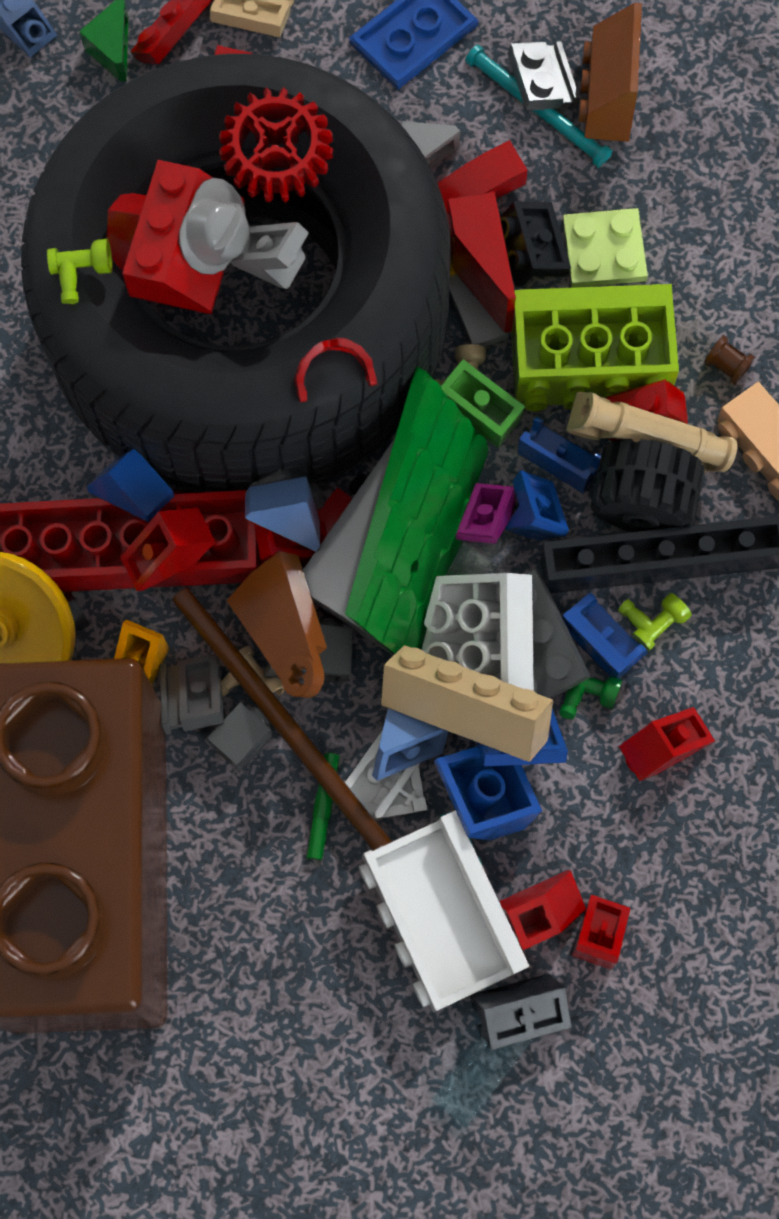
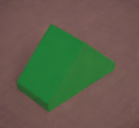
M115 0L82 28L79 33L84 50L119 81H127L129 16L125 0Z

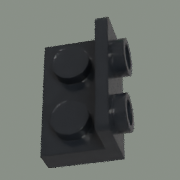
M514 201L500 216L514 286H523L532 276H565L571 270L553 204L551 202Z

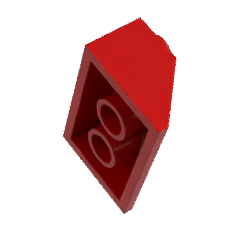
M157 160L122 274L130 297L212 315L225 269L216 274L199 273L191 268L183 258L179 245V230L196 191L203 182L213 178L201 169Z

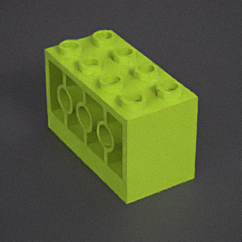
M672 284L514 290L516 301L511 332L515 399L525 406V410L542 411L548 405H563L565 409L572 410L576 392H592L600 397H607L664 379L670 382V384L675 385L679 373Z

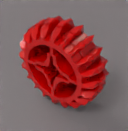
M266 87L263 92V99L258 100L254 94L249 93L247 96L248 107L236 102L234 106L236 116L226 115L224 124L228 130L221 131L219 134L220 143L224 145L219 149L221 160L227 161L224 165L226 174L229 176L236 175L234 183L238 189L248 185V194L252 198L257 196L262 190L264 191L265 201L268 203L272 201L274 193H280L282 201L286 203L289 200V191L294 190L299 197H303L305 195L304 183L316 188L319 184L316 174L326 175L328 164L325 160H330L333 157V148L329 146L333 142L332 131L325 129L328 126V119L325 114L317 115L318 105L314 101L304 106V95L301 92L296 94L291 100L288 98V90L284 87L279 92V97H272V92ZM270 120H282L277 123L269 122ZM305 131L311 144L306 156L301 159L294 146L299 141L298 136ZM252 132L258 145L253 149L254 155L247 160L242 153V148L246 137ZM276 167L285 169L284 171L278 172L269 171L270 169Z

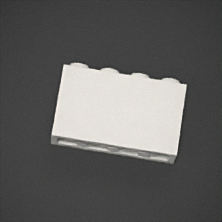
M456 810L440 817L437 822L374 851L369 850L363 853L362 859L364 864L358 866L360 873L369 890L376 887L382 903L376 905L377 910L387 929L394 926L400 942L394 944L395 949L405 968L412 965L419 980L412 985L423 1008L430 1005L434 1013L530 967L469 837H467Z

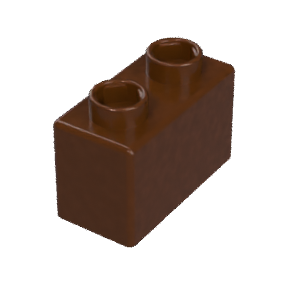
M130 658L0 663V1029L20 1034L161 1027L166 1022L168 1016L166 734L161 721V702L140 663Z

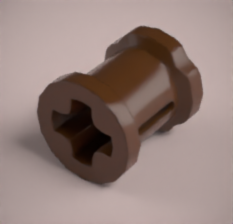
M723 335L707 355L704 364L708 367L711 365L715 366L731 378L730 383L736 385L750 368L756 357L752 354L745 355L728 343L729 338Z

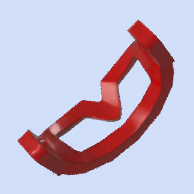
M345 338L325 340L315 345L300 361L294 376L299 402L308 401L304 378L311 360L326 350L342 351L351 354L362 365L369 387L377 385L372 357L367 354L362 346Z

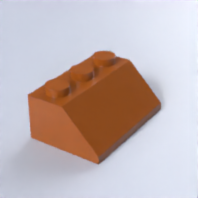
M633 3L594 25L591 41H584L582 64H589V70H582L580 93H587V100H580L578 122L585 123L584 138L629 142L638 94L642 3Z

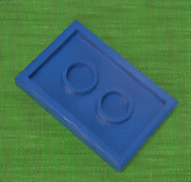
M396 0L351 35L349 43L386 80L399 90L478 26L479 20L458 0Z

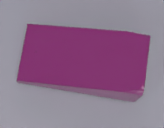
M476 483L457 530L456 540L495 544L515 510L514 487Z

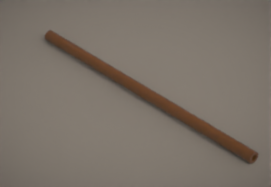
M185 587L175 594L172 601L370 848L374 851L391 843L392 840L190 589Z

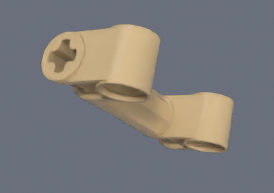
M576 392L566 432L597 441L606 438H618L621 440L633 439L634 442H638L640 439L671 444L698 457L704 466V474L706 472L724 473L728 471L737 453V441L732 437H716V434L706 431L704 428L692 426L623 402L611 403L610 400L592 392Z

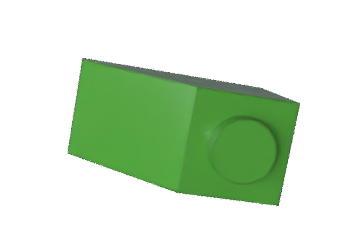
M464 359L441 385L443 392L456 403L460 412L470 419L476 431L497 448L500 447L523 417L525 406Z

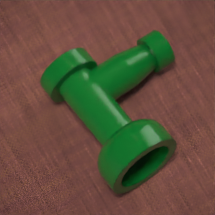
M611 676L604 682L591 677L567 690L559 715L565 719H574L577 712L576 708L584 692L598 696L601 706L612 710L623 679Z

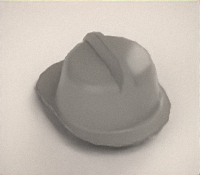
M211 178L203 182L195 193L179 230V245L183 258L191 268L201 274H216L224 270L232 259L238 257L245 250L249 241V225L244 204L235 188L223 179Z

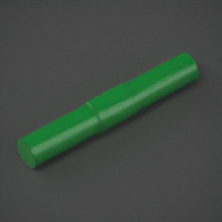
M324 753L326 760L337 772L340 756L333 753ZM320 784L318 785L306 858L322 861L333 800Z

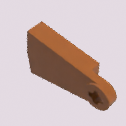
M279 551L251 572L226 601L282 681L284 690L294 697L311 698L321 690L324 683V669L319 655L327 646L299 556ZM306 669L307 672L303 676L302 670ZM302 677L305 682L304 684L299 683V680Z

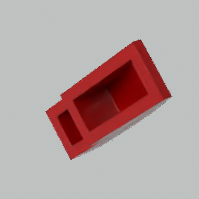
M510 140L483 153L437 183L444 201L446 213L448 214V199L495 192L497 199L525 186L528 169Z

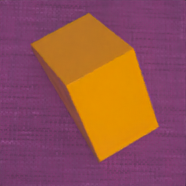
M126 619L122 624L114 659L130 658L138 661L152 685L160 670V664H163L169 651V647L162 634Z

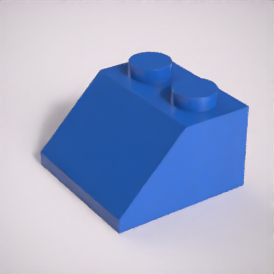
M478 746L436 758L434 761L464 831L469 838L491 841L524 830L542 812L522 765L484 766Z

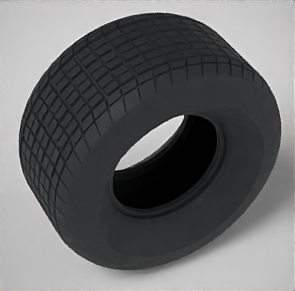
M261 54L209 55L166 65L129 81L94 105L64 136L46 163L45 171L41 172L33 190L35 195L31 196L26 213L28 219L24 222L22 236L24 244L21 245L23 292L25 293V301L33 327L64 396L86 428L90 429L91 433L105 447L110 446V451L118 457L135 449L166 483L186 490L204 493L248 490L252 486L307 476L309 486L326 481L364 460L397 432L416 366L427 371L433 377L445 342L449 310L451 248L449 224L444 201L430 166L408 132L383 106L342 78L309 64ZM266 87L272 92V97H279V92L284 87L288 90V98L291 100L296 94L301 92L304 95V106L314 101L318 105L317 115L325 114L328 119V126L325 129L332 131L333 142L329 144L333 148V157L330 160H325L328 164L326 175L316 174L319 180L316 188L304 183L305 195L303 197H299L294 190L289 191V200L286 203L282 201L280 193H274L272 201L268 203L265 201L264 191L262 190L257 196L252 198L248 194V185L238 189L234 183L236 175L229 176L226 174L224 165L227 161L221 160L219 149L224 146L220 143L219 134L221 131L228 130L224 124L226 115L236 116L234 112L236 102L248 107L247 96L249 93L254 94L258 100L263 99V92ZM270 120L269 122L277 123L282 120ZM305 131L298 136L299 141L294 146L301 159L306 156L311 144ZM252 132L246 137L242 148V153L247 160L254 155L253 149L258 145ZM157 160L199 168L213 178L225 180L244 198L246 216L266 217L284 223L298 222L309 232L308 236L326 252L336 272L323 301L305 321L279 337L257 344L223 346L201 342L178 332L155 313L150 307L148 300L130 297L122 274L123 270L113 260L112 273L99 274L94 270L93 266L76 268V292H78L79 302L74 304L61 303L62 289L59 274H50L47 250L51 248H57L59 252L91 249V245L95 240L107 239L108 209L119 195L130 193L147 195ZM276 167L270 169L269 171L278 172L284 171L285 169ZM345 338L362 346L367 354L372 357L377 385L369 387L364 368L351 354L342 351L326 350L315 356L311 360L304 378L308 401L299 402L294 381L296 370L300 361L309 350L321 341Z

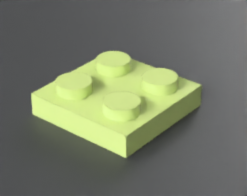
M638 208L563 215L566 251L571 266L569 271L571 288L647 281L648 274Z

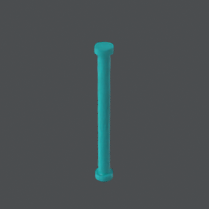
M479 44L475 45L467 54L465 63L470 67L475 65L523 103L516 79L485 55L484 48ZM555 109L532 110L593 159L592 163L597 168H600L611 157L613 152L611 148L607 145L602 147L593 139L584 138L585 133Z

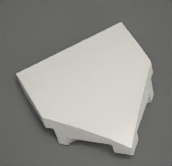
M381 731L345 781L346 785L375 820L426 811V799L423 794L419 771L420 764H416L378 781L372 776L381 740Z

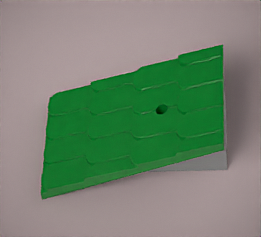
M417 366L413 374L396 437L303 569L314 603L346 626L352 627L354 631L393 656L404 645L422 649L427 630L424 621L436 576H451L456 573L457 563L455 558L462 541L456 540V533L488 455V444L485 437L476 431L470 419L460 412L456 403L443 392L440 384L432 379L427 371Z

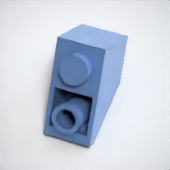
M0 0V29L30 58L58 36L33 0Z

